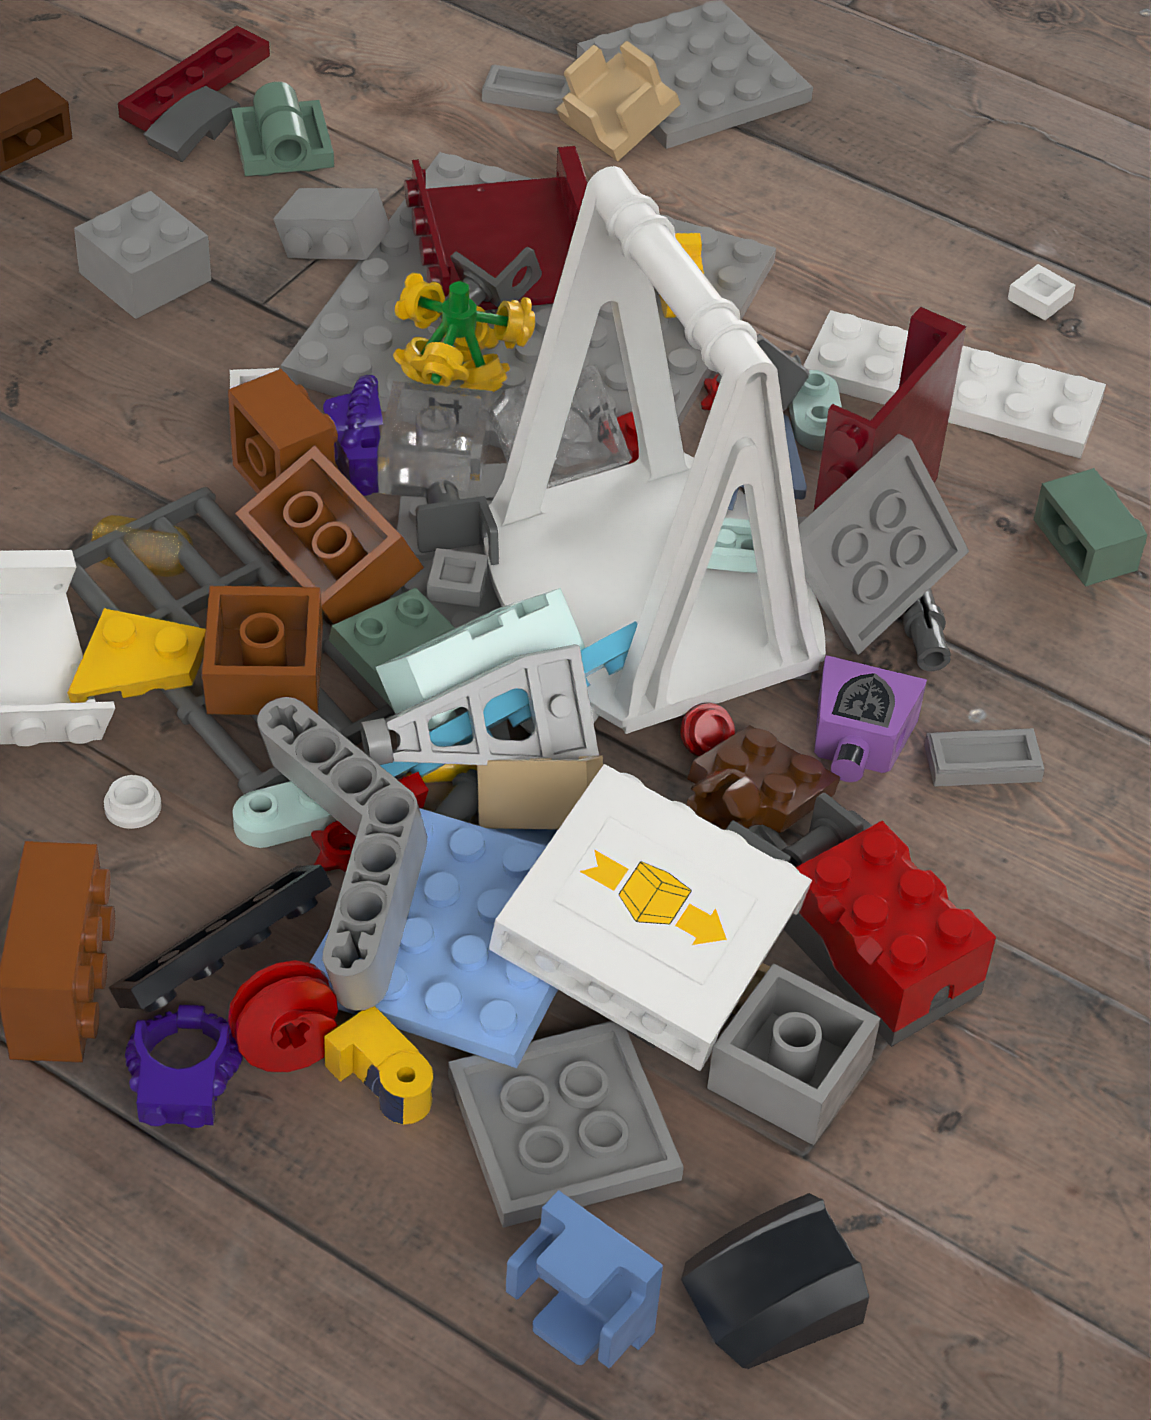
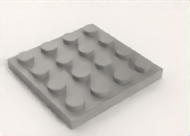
M721 0L706 2L698 7L674 12L662 18L638 23L623 30L602 34L596 38L577 43V59L592 45H595L602 50L607 63L618 52L621 53L620 46L625 41H628L655 61L661 81L677 93L681 104L650 132L665 149L812 101L813 86Z

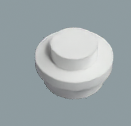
M138 775L123 776L111 784L109 791L105 795V814L109 821L116 826L128 829L140 828L150 824L158 817L161 811V797L158 790L148 779Z

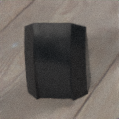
M810 1193L781 1204L749 1220L703 1248L685 1262L681 1277L682 1283L715 1344L745 1369H750L863 1324L869 1301V1293L861 1263L855 1259L826 1210L824 1200Z

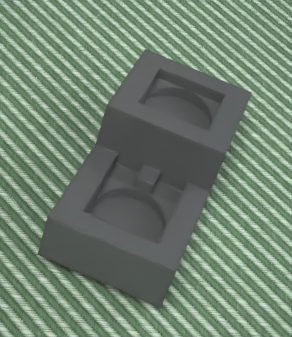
M204 86L176 102L143 135L150 146L183 162L204 136L216 140L232 120L231 108H240L241 106L229 97Z

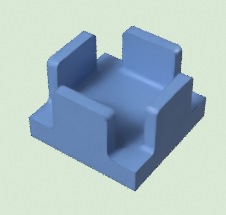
M558 1190L542 1207L541 1224L538 1229L509 1258L507 1262L506 1292L517 1300L538 1278L544 1280L559 1293L534 1318L533 1332L577 1365L584 1364L599 1348L598 1361L610 1368L630 1345L639 1350L655 1333L663 1265Z

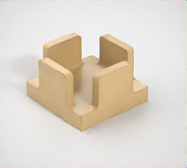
M625 41L620 46L621 53L618 52L607 63L602 50L595 45H592L564 71V76L571 93L566 94L562 98L563 103L556 108L560 120L617 162L681 105L677 93L661 81L655 61L628 41Z

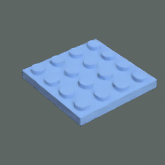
M419 808L428 836L427 847L388 991L375 1007L397 1029L517 1068L558 989L489 950L495 919L546 846ZM327 932L310 963L323 971L329 980L322 960L323 949L328 935ZM337 1000L339 1010L355 1015L362 1011L347 1009Z

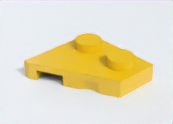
M104 608L67 692L70 702L84 703L86 700H89V696L121 691L122 697L127 698L143 695L152 689L170 690L192 686L204 656L206 629Z

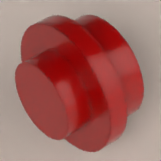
M701 703L692 707L685 714L681 724V738L685 747L692 754L699 757L735 734L734 723L729 713L723 707L713 703Z

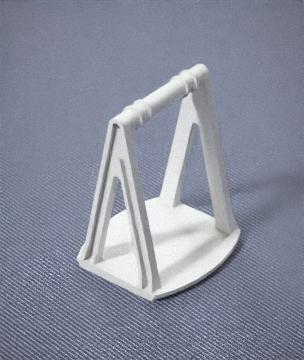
M613 166L601 169L587 183L505 477L492 503L489 505L498 528L499 564L491 565L488 556V572L501 607L561 588L585 648L634 621L637 622L638 625L623 669L609 675L604 667L586 677L590 683L587 690L590 706L594 708V712L622 728L625 734L685 715L692 707L698 704H718L819 670L820 662L825 660L826 651L821 611L817 598L805 579L777 368L757 344V333L748 322L740 320L739 309L732 301L724 299L719 295L677 241L674 226L667 217L660 215L659 207L649 196L641 194L621 168ZM654 287L685 327L686 340L693 348L701 350L704 364L711 371L719 372L722 376L695 457L683 452ZM610 301L638 437L639 458L634 463L546 489L599 310L603 304ZM744 485L745 494L739 490L733 511L728 510L734 491L739 486ZM724 518L750 521L757 566L756 573L707 569ZM485 537L484 553L488 555V537Z

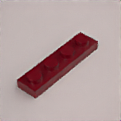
M235 26L118 102L119 118L146 132L164 112L186 95L204 86L218 91L270 56L269 41L239 26Z

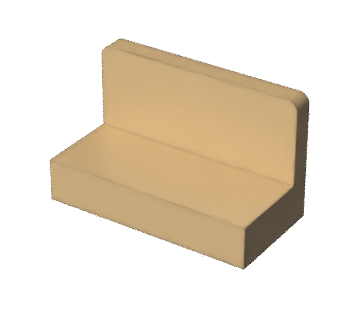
M603 755L579 756V760H552V758L487 760V765H477L479 825L484 828L559 829L602 768Z

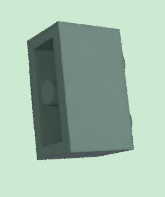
M1095 468L1042 483L1033 520L1085 587L1138 570L1148 534L1142 523L1134 518L1120 501L1114 488L1107 485Z

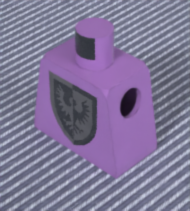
M826 655L818 697L814 753L820 758L832 760L831 772L840 776V780L844 782L860 780L865 769L880 773L890 771L918 722L927 680Z

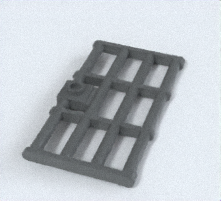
M208 487L200 488L72 551L76 569L70 586L99 619L104 608L120 610L84 569L108 557L116 563L155 607L156 611L145 617L199 628L201 627L191 615L208 607L209 586H250L260 581L267 587H300L290 575L284 577L277 569L278 562L271 555H264L215 502V494ZM198 513L245 566L220 577L174 525ZM155 535L201 588L176 600L131 550L130 546ZM322 612V654L326 652L378 709L353 723L320 687L318 715L356 746L362 742L361 722L380 718L386 719L395 715V712L330 643L331 626L323 619ZM187 686L170 690L160 689L178 709L177 717L184 725L191 724L238 778V788L244 794L290 781L275 767L263 773L217 720L211 714H207L204 694L196 698ZM250 715V716L254 719V721L258 724V722H257V717H258V715Z

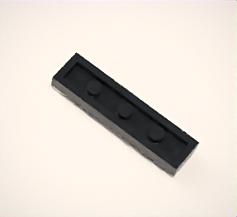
M322 865L296 866L108 988L120 1008L144 1009L146 1013L157 1010L177 996L174 988L191 977L194 981L201 980L221 969L225 964L222 957L235 948L240 947L241 950H245L267 939L272 934L269 926L284 916L287 919H293L314 908L318 904L315 896L332 886Z

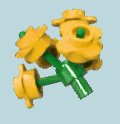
M419 273L409 274L405 279V288L401 292L400 300L395 304L397 318L402 320L409 318L420 329L429 327L441 314L442 322L429 340L423 337H414L406 345V349L397 348L393 357L401 365L402 371L414 381L438 387H447L451 385L452 381L463 380L464 384L460 386L461 392L469 393L474 391L477 396L491 394L503 386L502 382L507 380L506 372L510 370L509 364L500 363L497 354L482 355L481 350L496 347L499 340L504 341L506 348L513 349L516 344L521 347L526 345L535 328V314L531 310L532 303L530 298L523 297L521 302L517 300H512L511 302L503 301L499 305L496 314L487 313L483 308L476 306L473 300L469 299L470 287L467 283L461 281L452 283L449 287V298L445 300L439 283H427L423 281V277ZM488 324H493L494 329L490 328Z

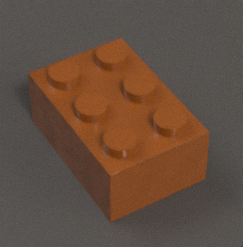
M313 446L235 513L260 546L278 562L281 569L287 575H290L300 587H321L322 612L333 625L385 602L424 568L402 535L316 446Z
M25 841L0 963V1012L10 1060L83 1062L87 1038L96 1039L99 1029V1003L93 1002L95 989H105L108 968L107 954L101 953L103 941H113L115 932V907L106 906L110 896V870L100 869L97 844Z

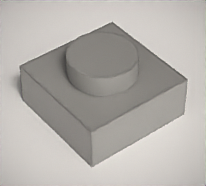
M436 548L427 583V599L429 601L480 607L488 572V555Z

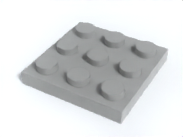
M897 434L798 525L805 579L845 648L857 655L969 552L911 439Z
M614 1021L531 1041L517 1068L478 1055L448 1062V1077L503 1228L541 1218L542 1207L558 1190L583 1207L682 1180L684 1166L627 1029Z

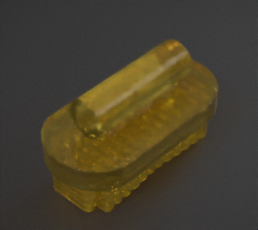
M121 515L107 516L93 527L91 542L114 530L125 531L126 535L123 541L154 575L173 577L185 571L178 559V553L182 545L181 541H177L178 533L171 534L170 532L154 531L151 527L148 530L132 529V527H126L125 525L137 520V518ZM174 525L173 527L193 546L189 533L182 527ZM109 556L99 561L106 566L119 568Z

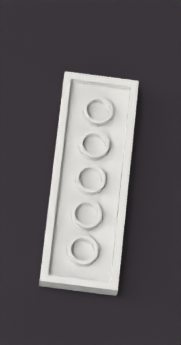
M830 310L803 367L808 371L818 370L831 376L836 381L840 393L885 405L899 388L908 331L896 326H888L858 318L851 314ZM963 346L948 422L1081 458L1102 402L1106 384L1089 380L1083 376H1074L1044 368L1034 363H1025L999 356L989 351H981Z

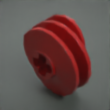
M297 960L275 963L256 972L239 987L230 1003L228 1024L240 1054L250 1065L267 1072H291L309 1067L325 1057V1035L339 1027L335 1020L338 1012L337 998L333 989L329 986V980L325 973L314 964Z

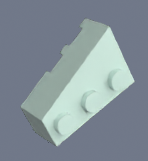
M559 588L497 608L376 666V670L394 712L397 714L519 655L573 644L579 645L581 651L585 648V645L562 590ZM455 709L433 716L428 722L429 730H433L456 718Z

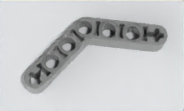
M289 697L278 698L267 703L260 710L257 717L258 727L271 763L278 771L356 836L323 949L322 960L338 1002L347 1009L355 1011L366 1010L376 1006L388 991L426 851L428 836L417 799L413 792L303 702Z

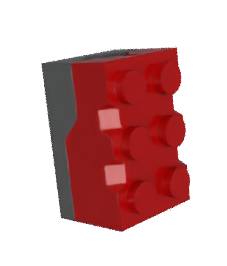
M883 820L796 867L801 874L812 879L800 911L797 915H791L783 930L852 1004L880 1018L878 1033L891 1047L982 994L996 936L970 909H958L949 900L946 885L931 870H920L911 861L908 846Z

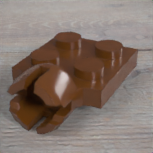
M749 725L693 761L687 779L695 783L691 787L695 794L687 799L686 805L697 816L718 826L722 830H725L734 820L747 829L755 825H764L781 833L814 810L817 796L822 793H826L830 797L834 796L841 777L824 768L822 763L816 758L800 754L780 743L772 733Z

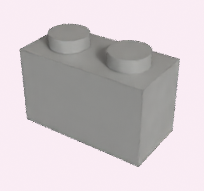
M298 188L273 218L288 258L367 260L391 229L377 188Z

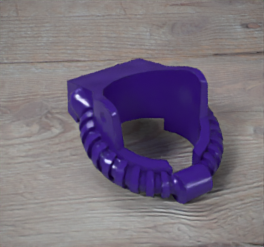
M364 375L359 377L349 394L326 399L323 404V412L331 417L337 429L338 440L334 443L338 470L363 496H368L372 493H379L378 461L385 460L379 430V425H383V418L379 401L378 380L373 375Z
M179 1005L176 1013L172 1014L171 1011L165 1012V1016L160 1014L154 1016V1020H137L135 1032L131 1035L126 1046L125 1062L128 1071L132 1075L129 1080V1087L133 1092L137 1093L136 1104L139 1122L155 1127L162 1126L165 1123L184 1124L191 1128L214 1125L216 1113L214 1102L217 1101L218 1096L224 1093L227 1082L233 1077V1073L237 1072L243 1059L226 1019L218 1017L214 1013L206 1014L205 1006ZM178 1028L202 1029L203 1034L217 1042L216 1048L209 1057L192 1067L171 1068L164 1066L150 1056L156 1044L165 1037L178 1033Z

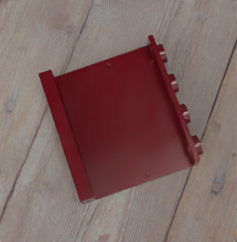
M576 146L557 147L556 177L428 189L426 188L425 169H421L419 159L412 160V179L404 181L405 199L407 207H415L412 208V226L414 235L422 236L419 238L422 266L430 265V267H427V283H439L444 297L446 298L449 295L450 285L461 281L450 257L455 251L496 278L526 247H529L535 252L542 276L518 301L521 302V299L526 297L530 298L532 306L554 304L588 183ZM527 266L517 272L513 279L512 287L517 286L526 274ZM482 301L478 305V307L484 310L498 309L491 302Z
M920 307L910 318L899 388L871 420H868L835 404L829 407L813 512L897 434L912 440L935 483L938 477L964 342L965 325Z

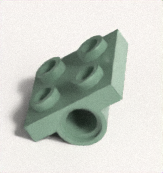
M270 82L257 90L254 95L253 106L231 108L232 124L245 176H269L274 173L293 171L310 172L334 167V151L320 100L299 102L295 90L290 85L284 82Z
M415 587L332 625L329 641L393 709L376 666L455 629V627Z

